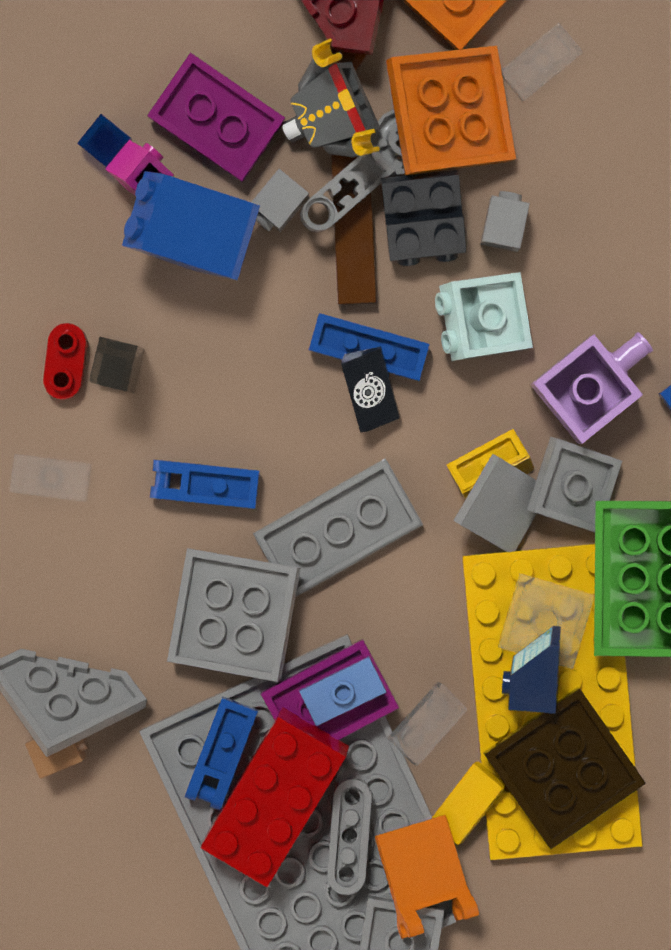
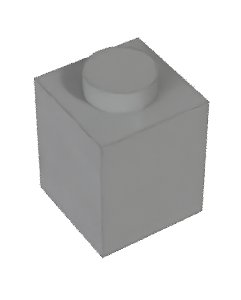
M278 169L251 202L260 205L256 222L267 231L274 227L281 233L309 199V193L281 169Z
M500 191L499 197L491 196L481 245L515 252L519 251L530 204L521 201L522 195Z

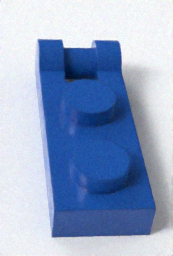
M153 460L152 471H156L155 486L150 488V498L256 509L259 470ZM171 473L182 474L180 489L170 488Z
M222 697L184 796L185 798L193 801L198 798L211 803V808L221 810L258 713L257 709ZM205 774L219 779L216 789L202 784Z

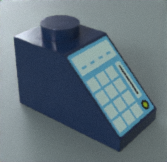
M552 626L514 655L511 671L503 672L502 694L509 695V710L556 713L561 626Z

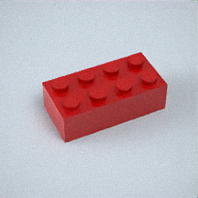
M282 707L207 832L200 848L263 886L268 887L345 760L349 746Z

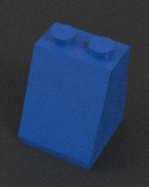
M144 171L143 177L136 187V200L132 214L124 227L125 237L122 246L196 272L238 280L260 205L172 176Z

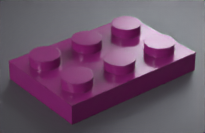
M191 52L147 115L149 119L242 183L286 120L284 116Z
M364 639L349 645L261 692V696L274 720L282 707L337 740L399 708ZM369 656L386 689V693L316 726L299 690Z

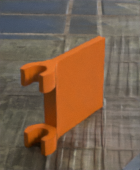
M446 815L374 836L394 901L397 928L401 939L424 933L421 919L416 912L417 910L452 899V911L456 921L479 915L476 901L465 881Z

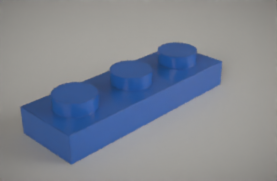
M319 313L309 351L342 360L344 354L381 346L388 373L420 381L430 344Z

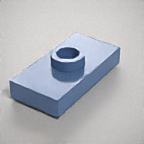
M368 656L300 689L299 692L315 725L318 726L386 693V689Z

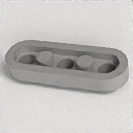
M349 777L340 781L335 787L333 794L327 880L330 887L342 895L356 893L362 888L366 879L372 794L368 784L356 777ZM349 790H356L360 794V798L357 802L350 803L346 800L345 794ZM347 828H352L357 833L356 838L352 841H347L342 836L343 831ZM350 867L353 869L354 874L351 878L344 879L339 874L340 869Z

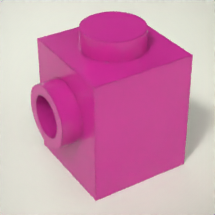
M131 140L124 145L105 168L109 174L133 195H135L136 187L142 179L144 171L174 176L161 163L164 157L148 143L141 147Z

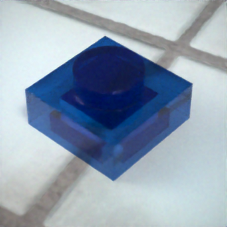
M100 114L77 144L107 167L129 140L132 141V138L104 115Z

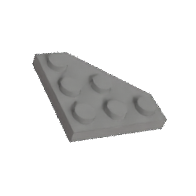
M19 649L0 658V691L46 757L146 708V697L126 671L111 668L110 672L89 668V663L58 657V661L38 657L35 651Z

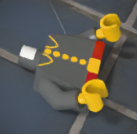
M331 38L313 46V59L298 83V92L291 98V104L296 116L283 122V130L286 137L293 143L306 137L312 148L323 147L328 154L354 158L379 152V146L374 147L371 143V135L381 128L352 62L332 65L334 62L342 59V54L338 52L333 55L330 49V44L333 42Z

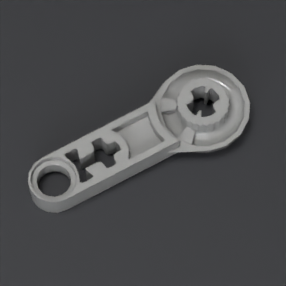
M394 109L385 113L379 119L378 123L381 129L371 135L372 145L374 147L379 146L380 151L358 156L302 206L300 212L301 222L309 231L323 232L330 228L381 183V178L405 173L401 148L395 143L398 141L399 136L396 133L398 129ZM340 180L346 184L350 181L354 182L356 185L353 189L355 198L352 199L349 195L342 198L337 203L342 210L337 212L334 203L323 194L328 191L332 198L342 188L339 183ZM319 203L327 208L329 218L325 224L316 225L310 221L308 209L311 205Z

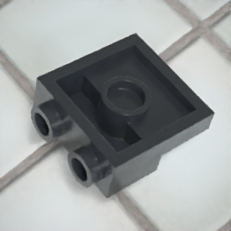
M458 169L381 178L390 261L397 260L401 266H413L420 263L421 257L435 256L437 261L449 262L456 260L458 253H466L464 216Z

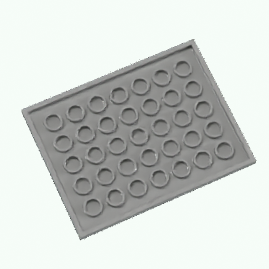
M348 634L285 662L281 681L351 645L352 642ZM251 678L141 729L139 732L240 949L359 950L368 895L393 899L374 836L433 818L386 716L340 739L341 742L349 746L347 756L268 887L263 886L200 848L220 811L211 808V803L198 798L193 801L184 796L222 697H226L258 710V713L222 807L224 806L274 722V718L263 700L261 692L279 682ZM205 774L202 784L216 789L219 779ZM356 777L368 784L372 794L366 879L359 891L350 895H342L335 892L327 880L333 794L335 787L340 781L345 778ZM349 790L345 794V798L348 802L355 803L359 800L360 794L356 790ZM347 828L343 831L342 836L345 840L352 841L356 838L357 833L354 829ZM343 867L340 869L339 874L342 878L349 879L353 876L354 871L350 867ZM452 899L432 905L444 908L442 928L457 922L452 911Z

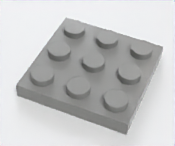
M187 548L167 662L281 682L301 568Z

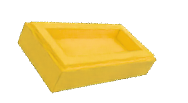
M477 761L472 764L432 817L446 815L453 841L460 845L507 786Z

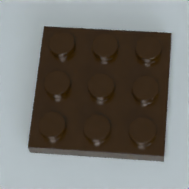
M579 687L557 701L556 713L541 712L483 752L550 849H553L646 784Z

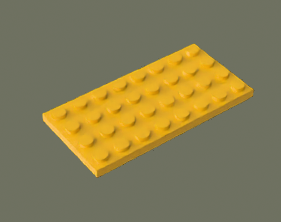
M595 543L517 550L513 552L462 555L481 764L502 781L483 752L541 713L509 710V695L502 694L503 672L511 671L514 655L552 626H561L557 701L579 687L635 767L625 656H594ZM507 787L485 814L490 860L642 847L637 790L553 849L548 847Z

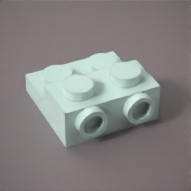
M521 272L453 281L439 286L440 293H437L435 296V307L440 316L444 315L446 331L442 332L441 343L444 352L450 353L451 361L533 348Z

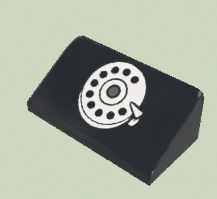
M382 347L344 354L341 365L360 433L371 431L399 419L400 413Z

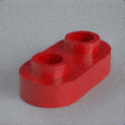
M71 323L57 325L50 332L43 375V384L46 391L52 397L64 400L73 398L82 388L88 346L85 332L80 327ZM65 335H70L73 338V346L69 349H63L60 345V340ZM60 373L67 374L69 382L65 387H59L56 384V377Z

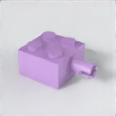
M639 332L613 353L607 351L598 338L592 335L530 385L577 444H583L643 395L628 377L627 371L648 353H651L653 349Z

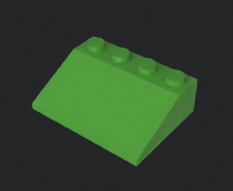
M595 501L594 656L671 657V501Z

